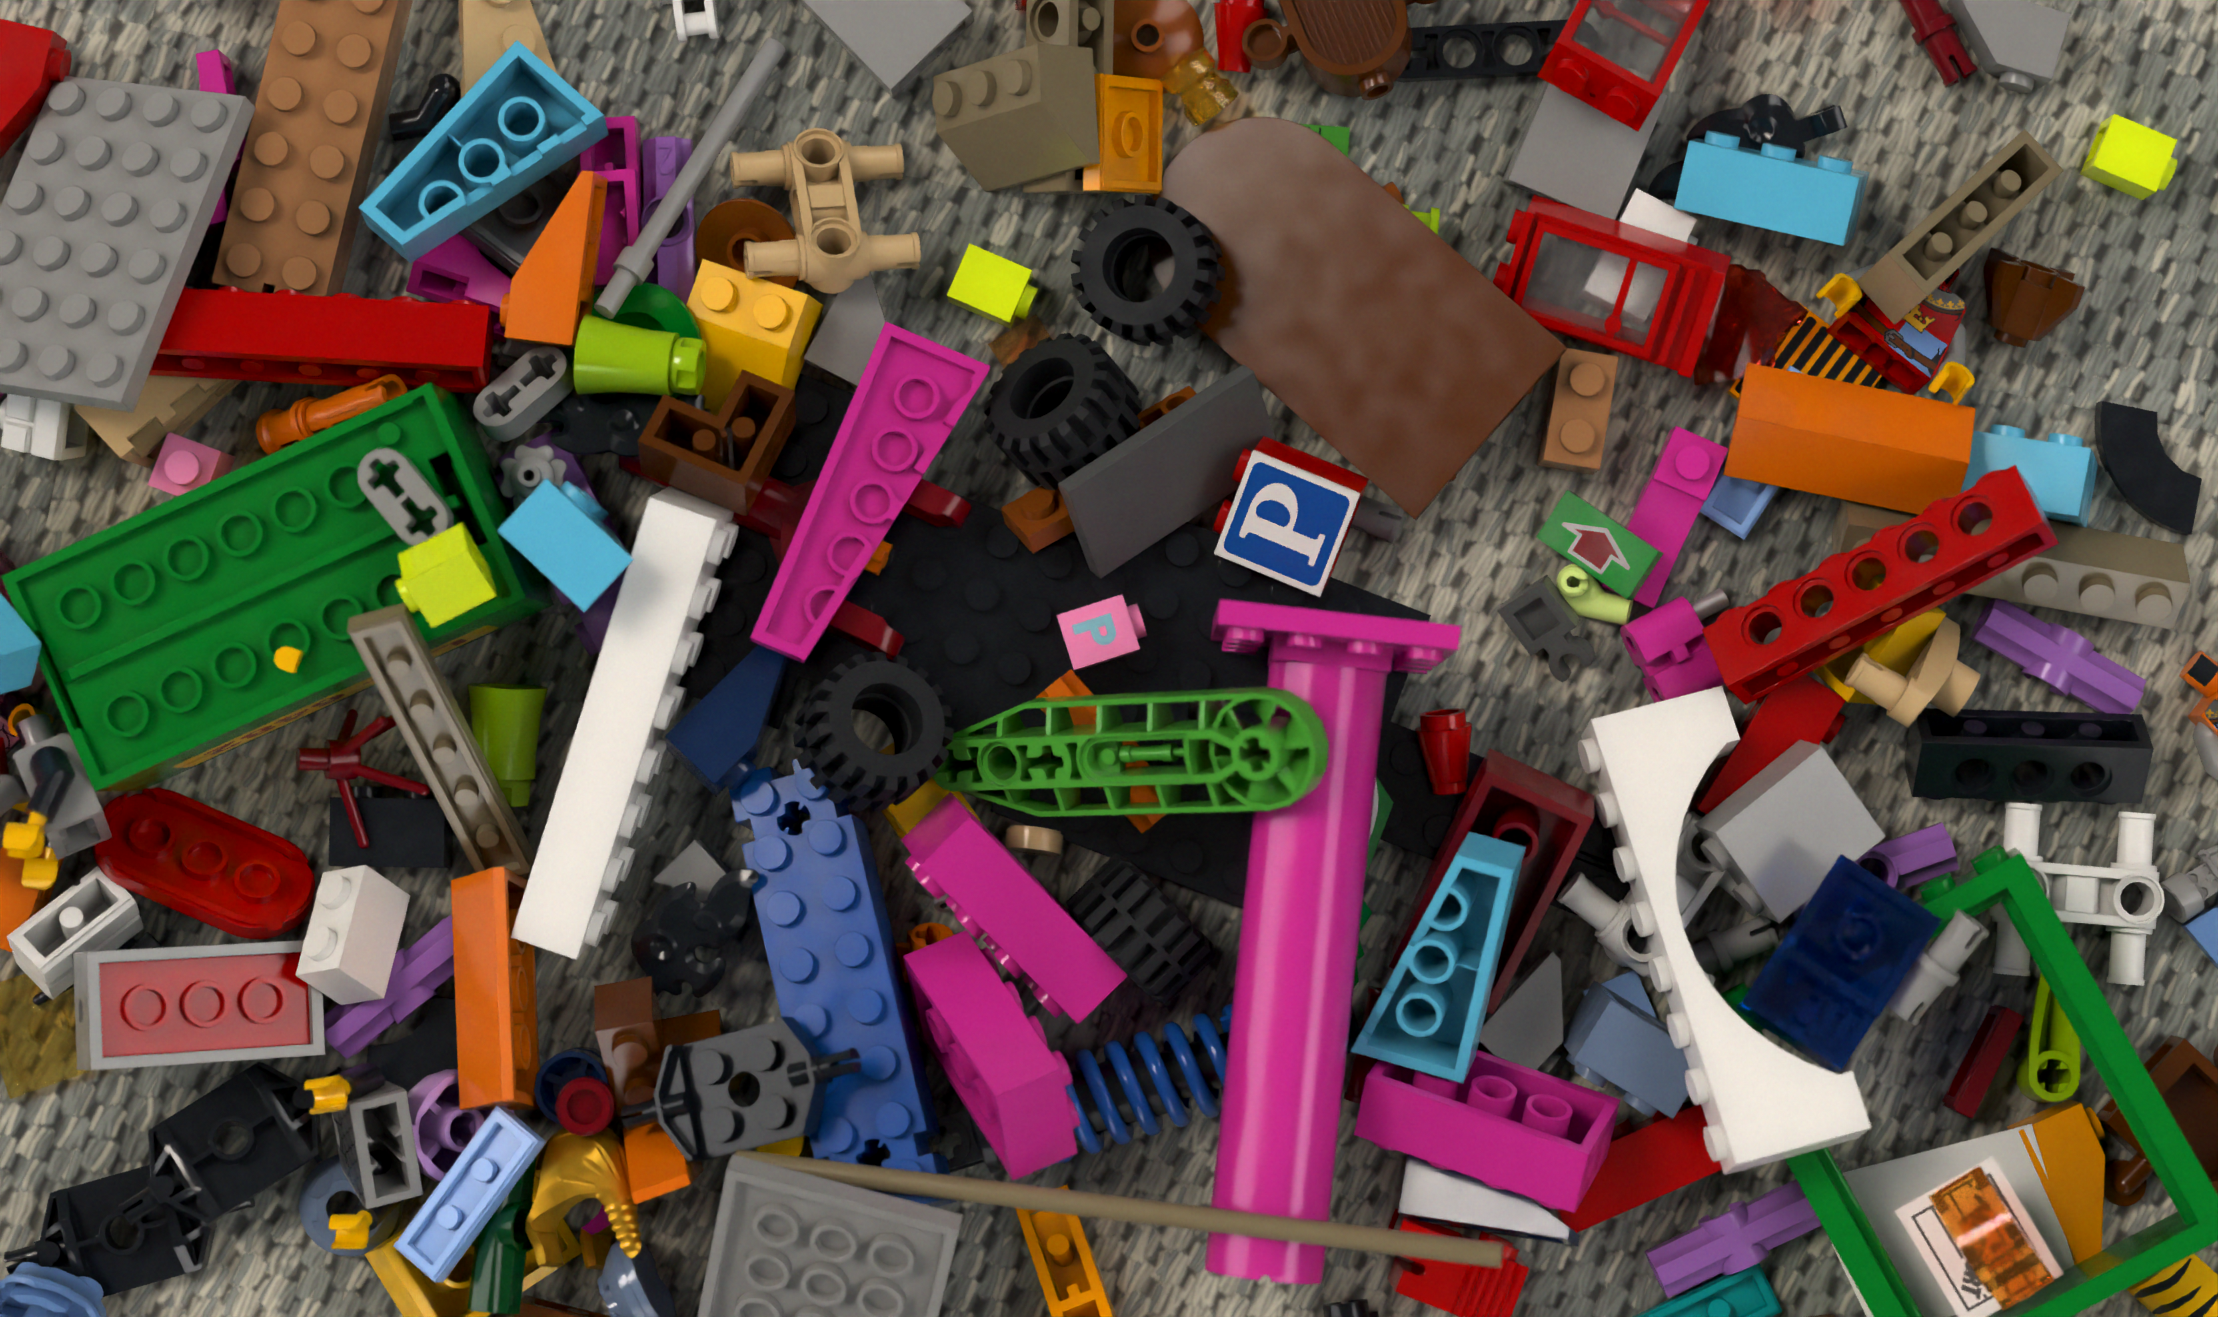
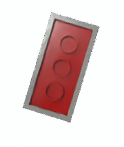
M304 940L73 953L77 1070H105L325 1055L323 993L295 976Z

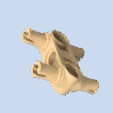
M812 128L798 134L794 141L781 145L780 150L743 153L734 151L730 153L732 188L783 186V189L789 192L796 232L794 240L745 242L744 267L747 279L768 276H797L798 280H804L805 283H809L818 291L835 294L850 288L855 280H862L864 277L869 276L871 271L919 269L921 252L917 232L900 235H867L866 231H861L853 186L854 182L869 180H902L904 158L900 143L881 146H851L850 141L845 142L844 139H841L832 131L823 128Z

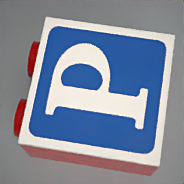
M1263 436L1253 451L1244 448L1238 460L1232 480L1240 483L1234 501L1231 502L1225 499L1217 515L1213 531L1221 534L1214 554L1320 597L1332 576L1369 479Z

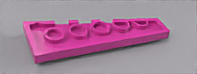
M885 321L752 632L751 642L801 663L806 661L984 382L991 366Z

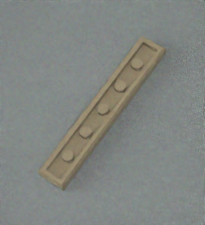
M405 603L350 617L347 631L474 871L480 872L493 867H506L518 875L530 873L536 855Z

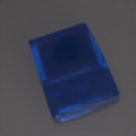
M1840 854L1735 1009L1828 1071L1837 1074L1844 1068L1873 1022L1880 1016L1942 919L1843 854Z

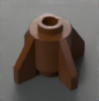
M1991 247L1983 268L1988 309L1986 323L1996 328L1994 338L2013 346L2026 348L2029 340L2042 341L2043 337L2078 308L2085 286L2073 282L2075 276L2073 272L2064 269L2048 268L2034 262L2019 259V257L2001 249Z

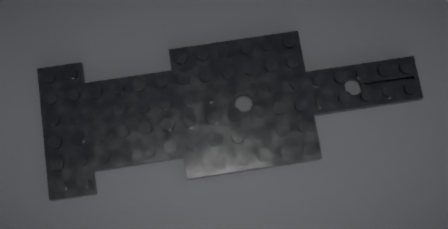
M801 373L794 390L796 424L769 473V476L793 487L819 478L854 396L853 393ZM961 495L958 496L972 506L961 528L951 526L936 527L901 511L883 538V541L892 544L884 569H881L879 575L864 569L844 599L883 617L890 628L906 638L898 655L909 659L907 668L915 671L920 666L929 673L924 680L931 687L938 683L944 693L939 698L941 706L950 705L952 718L945 726L954 729L953 734L1035 699L1070 669L1074 672L1056 615L1123 594L1126 606L1137 603L1147 636L1137 639L1140 652L1074 672L1094 695L1267 687L1269 647H1259L1256 655H1239L1222 652V642L1211 641L1213 617L1220 599L1429 622L1431 617L1429 614L1330 577L1321 596L1318 597L1215 555L1214 551L1221 535L1186 522L1100 579L1090 571L1078 540L1064 536L1039 551L1032 553L1007 527L1002 511ZM738 523L736 525L739 526V531L733 550L728 559L723 557L715 577L722 581L715 606L711 613L705 612L696 632L704 634L700 654L694 667H687L679 683L680 687L687 689V695L700 700L758 645L751 642L750 637L779 572V565L769 537ZM824 631L804 663L792 658L789 659L768 726L780 729L800 677L819 684L840 663L844 664L850 657L861 653L867 659L872 652ZM1392 661L1391 672L1386 677L1376 776L1393 801V806L1380 840L1434 860L1454 819L1455 807L1459 800L1466 795L1484 757L1470 752L1468 779L1466 780L1467 791L1450 795L1433 794L1432 783L1429 779L1416 731L1391 722L1409 674L1393 671L1394 661ZM1169 702L1174 721L1189 720L1188 709L1191 702ZM1245 702L1235 713L1237 718L1252 725L1263 722L1248 702ZM1148 703L1118 705L1124 723L1147 722ZM1040 708L1025 709L1018 712L1024 727L1046 726V715ZM997 722L988 725L983 729L997 728ZM1183 739L1136 741L1139 746L1176 744L1178 748H1184ZM1011 752L1013 761H1014V762L1016 763V765H1017L1016 758H1015L1014 754ZM1051 752V759L1056 758V757H1062V756H1055V755L1053 754V752ZM1179 756L1176 761H1146L1149 766L1186 765L1184 756ZM1206 783L1181 784V801L1211 800ZM1081 787L1080 804H1108L1104 787L1101 790L1099 787ZM1053 788L1031 789L1030 798L1058 805ZM1594 800V820L1578 851L1614 864L1613 850L1617 848V844L1611 827H1603ZM997 803L992 805L990 811L1027 826L1060 831L1063 835V840L1110 858L1115 853L1128 857L1141 870L1243 909L1254 811L1169 813L1141 834L1125 815L1037 817ZM1577 852L1576 858L1573 859L1550 905L1577 915L1565 904L1557 901V897L1563 887L1577 872H1582L1588 880L1617 903L1624 899L1631 887L1629 881L1622 882L1618 874H1615L1617 873L1615 866Z

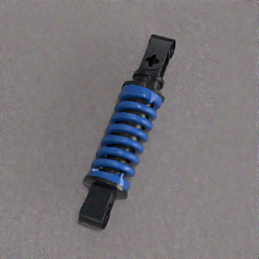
M1233 1003L1225 1005L1222 1009V1017L1219 1018L1223 1028L1222 1034H1218L1211 1018L1207 1014L1198 1013L1192 1017L1191 1026L1194 1040L1192 1043H1188L1178 1023L1169 1022L1162 1029L1165 1049L1162 1052L1158 1051L1152 1036L1146 1031L1136 1032L1133 1037L1134 1051L1127 1054L1119 1041H1107L1104 1045L1105 1061L1101 1063L1096 1062L1090 1050H1078L1075 1053L1076 1070L1070 1072L1072 1084L1065 1086L1066 1093L1071 1098L1080 1120V1126L1073 1128L1075 1140H1079L1082 1147L1088 1153L1096 1154L1104 1147V1131L1107 1130L1115 1142L1125 1145L1133 1139L1134 1122H1138L1141 1129L1149 1136L1159 1134L1163 1128L1162 1115L1167 1113L1172 1122L1178 1127L1187 1126L1192 1120L1190 1097H1194L1199 1109L1206 1117H1216L1221 1112L1219 1088H1224ZM1351 1006L1346 1054L1352 1053L1351 1050L1361 1033L1353 1006ZM967 1109L937 1118L940 1133L947 1130L954 1138H961V1144L953 1147L954 1157L949 1160L947 1159L950 1173L985 1163L990 1173L1003 1170V1164ZM941 1135L927 1137L930 1152L943 1155L940 1152H933V1146L941 1142ZM877 1146V1154L871 1157L872 1166L882 1167V1162L890 1158V1151ZM1074 1155L1065 1158L1061 1161H1058L1054 1164L1069 1162L1074 1157ZM1048 1166L1033 1172V1175L1043 1173L1042 1170L1047 1169Z

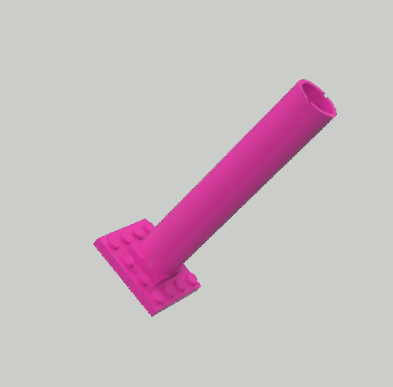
M1220 599L1212 622L1211 641L1222 642V652L1239 655H1256L1259 647H1269L1267 687L1289 690L1308 702L1322 721L1329 747L1328 766L1318 787L1302 800L1289 806L1270 811L1253 812L1212 1190V1208L1329 1222L1386 677L1391 672L1392 661H1394L1393 671L1427 674V671H1432V667H1437L1459 650L1461 626ZM1278 705L1272 718L1278 716L1289 718L1290 712ZM1208 1232L1205 1270L1221 1275L1259 1281L1262 1276L1267 1275L1271 1278V1282L1320 1284L1323 1277L1326 1246Z

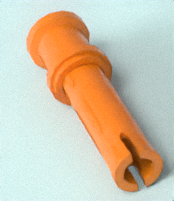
M387 374L372 382L334 394L326 399L320 400L315 397H303L294 402L290 409L285 411L271 409L261 414L256 423L258 442L266 454H273L408 393L407 388L398 376Z

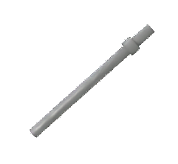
M772 38L765 40L633 246L624 247L612 266L615 273L594 304L595 310L602 316L613 319L633 287L641 286L654 267L651 259L785 53V47L777 40Z

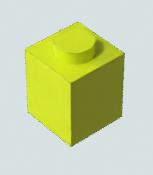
M2113 114L2101 122L2080 175L2144 200L2156 193L2157 189L2164 191L2171 181L2178 162L2177 159L2171 157L2177 139Z
M969 243L949 288L947 298L954 305L1011 329L1016 317L1023 320L1027 319L1039 289L1030 285L1033 279L1031 269Z
M463 523L398 554L402 578L396 580L399 594L412 613L419 609L421 610L431 628L496 597L491 569Z

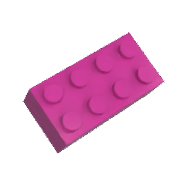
M951 792L901 839L911 854L905 863L915 873L914 876L937 900L947 893L949 896L944 902L955 913L954 916L977 940L987 933L988 935L983 941L994 952L993 955L1016 979L1026 972L1022 980L1033 991L1032 994L1054 1017L1057 1018L1065 1011L1079 1024L1128 976L1070 915V912Z
M965 930L904 955L921 1038L1012 1180H1017L1077 1154L1073 1128L1080 1126V1120L1077 1110L1065 1089V1086L1072 1084L1067 1063L1059 1051L1050 1053L1048 1050L1047 1040L1038 1019L1034 1015L1028 1018L1025 1016L1022 1001L1014 984L1011 981L1006 983L1001 981L996 960L989 948L986 947L980 950L971 935Z
M1477 1050L1476 1057L1464 1083L1378 1059L1365 1079L1354 1135L1370 1140L1382 1149L1398 1150L1426 1160L1430 1165L1438 1169L1454 1170L1474 1177L1489 1187L1507 1189L1533 1198L1545 1207L1564 1209L1575 1213L1607 1158L1621 1099Z

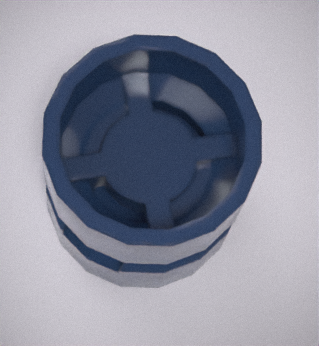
M583 1046L575 1047L556 1054L543 1064L536 1075L534 1092L537 1105L546 1117L557 1124H561L556 1114V1100L561 1089L576 1078L583 1076L597 1077L610 1086L600 1051Z

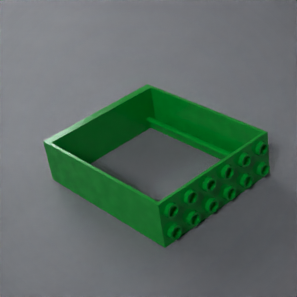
M1998 844L1970 859L1974 867L1972 871L1953 880L1949 872H1946L1918 888L1922 895L1920 899L1903 908L1898 899L1867 915L1870 926L1853 935L1849 933L1847 927H1844L1816 943L1818 954L1801 963L1796 955H1792L1765 970L1766 982L1751 990L1748 989L1745 982H1742L1721 993L1720 996L1752 1029L1765 1037L1762 1032L1763 1029L1940 935L1953 919L1958 909L1974 917L2001 902L2178 1211L2062 1271V1276L1987 1316L2072 1317L2217 1242L2218 1194L2022 853L2016 847L2006 852L2004 847ZM1828 1147L1785 1158L1874 1317H1923Z

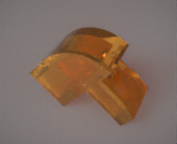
M1980 1166L1928 1196L1967 1262L1988 1293L1993 1295L2003 1310L2030 1297L2039 1289L2055 1281L2046 1264L2021 1230L2005 1201Z

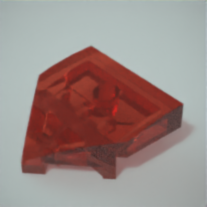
M1729 264L1693 371L1695 386L1741 380L1744 378L1747 363L1774 368L1777 363L1775 362V354L1792 327L1800 326L1809 311L1797 301H1790L1766 280L1767 275L1761 270L1747 269L1742 264Z

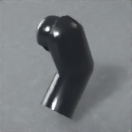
M446 73L435 75L429 81V88L418 109L389 114L391 134L395 142L426 137L461 100L459 82L454 76Z

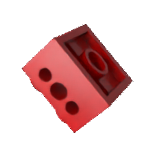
M1395 1208L1388 1229L1394 1230L1399 1217V1209ZM1406 1217L1403 1218L1399 1231L1477 1240L1441 1225L1411 1221ZM1481 1231L1478 1240L1503 1243L1501 1268L1401 1256L1414 1262H1407L1395 1257L1387 1279L1395 1292L1459 1317H1511L1529 1267L1518 1256L1520 1249L1514 1247L1513 1242L1493 1233Z

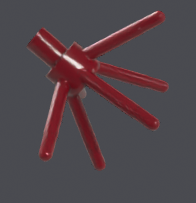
M350 709L347 712L337 740L327 739L324 748H297L296 769L324 771L326 779H336L358 846L361 849H366L369 846V839L349 779H356L359 776L425 796L430 793V787L427 784L362 765L361 746L397 726L392 715L388 717L380 716L351 737L358 718V712L355 709Z

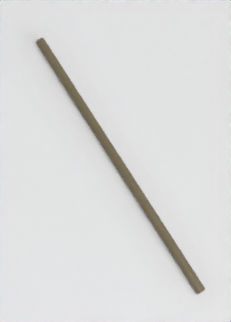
M737 1149L735 1155L869 1190L1501 1268L1503 1243Z

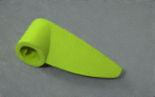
M2040 972L2032 1009L2028 1054L2018 1065L2016 1081L2021 1093L2029 1100L2039 1103L2058 1102L2071 1097L2078 1088L2081 1059L2080 1040ZM2049 1061V1070H2057L2058 1081L2057 1083L2049 1084L2046 1091L2044 1090L2045 1083L2038 1082L2037 1073L2038 1070L2046 1069Z

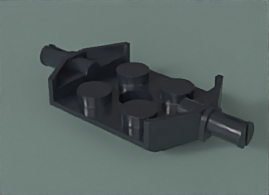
M776 1017L773 1022L684 1045H668L665 1048L654 1096L648 1101L623 1106L621 1116L642 1115L623 1119L622 1121L628 1130L653 1123L660 1124L688 1162L704 1161L735 1153L737 1149L748 1150L813 1134L818 1129L827 1086L833 1083L832 1078L861 1071V1062H848L841 1065L840 1063L859 1059L860 1055L854 1047L829 1055L821 1054L798 1021L793 1017ZM749 1073H752L760 1084L759 1097L751 1106L745 1104L739 1094L741 1080Z
M259 1061L148 1131L150 1178L145 1181L148 1187L122 1204H118L129 1224L132 1226L134 1225L133 1223L160 1206L164 1208L168 1205L172 1210L210 1230H214L217 1228L214 1223L216 1220L312 1159H315L317 1164L321 1162L320 1114L311 1115L309 1113V1109L314 1108L315 1099L313 1090H305L304 1088L307 1080L300 1083ZM338 1066L336 1067L337 1069L333 1070L324 1077L335 1076L336 1074H339L343 1071ZM237 1126L248 1131V1142L240 1152L224 1154L218 1150L217 1140L225 1129Z
M150 1165L51 1192L48 1198L40 1240L34 1242L35 1244L6 1251L4 1253V1261L7 1263L25 1257L28 1258L26 1261L7 1266L6 1269L9 1274H13L19 1264L33 1262L42 1267L58 1268L77 1277H90L101 1285L104 1292L103 1297L207 1267L216 1228L210 1230L172 1210L168 1205L164 1208L160 1206L136 1222L139 1236L137 1242L132 1247H122L115 1243L111 1236V1225L116 1217L124 1216L118 1204H122L148 1187L145 1181L150 1178ZM254 1197L229 1213L255 1207Z

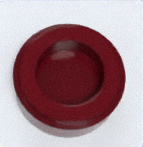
M583 1076L570 1081L561 1089L556 1100V1114L559 1122L566 1130L579 1136H590L602 1131L611 1123L616 1112V1098L613 1090L606 1082L597 1077Z

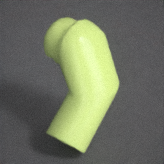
M1576 564L1565 566L1559 572L1557 588L1577 615L1619 625H1625L1629 622L1633 600H1627L1620 595L1606 593L1595 577Z

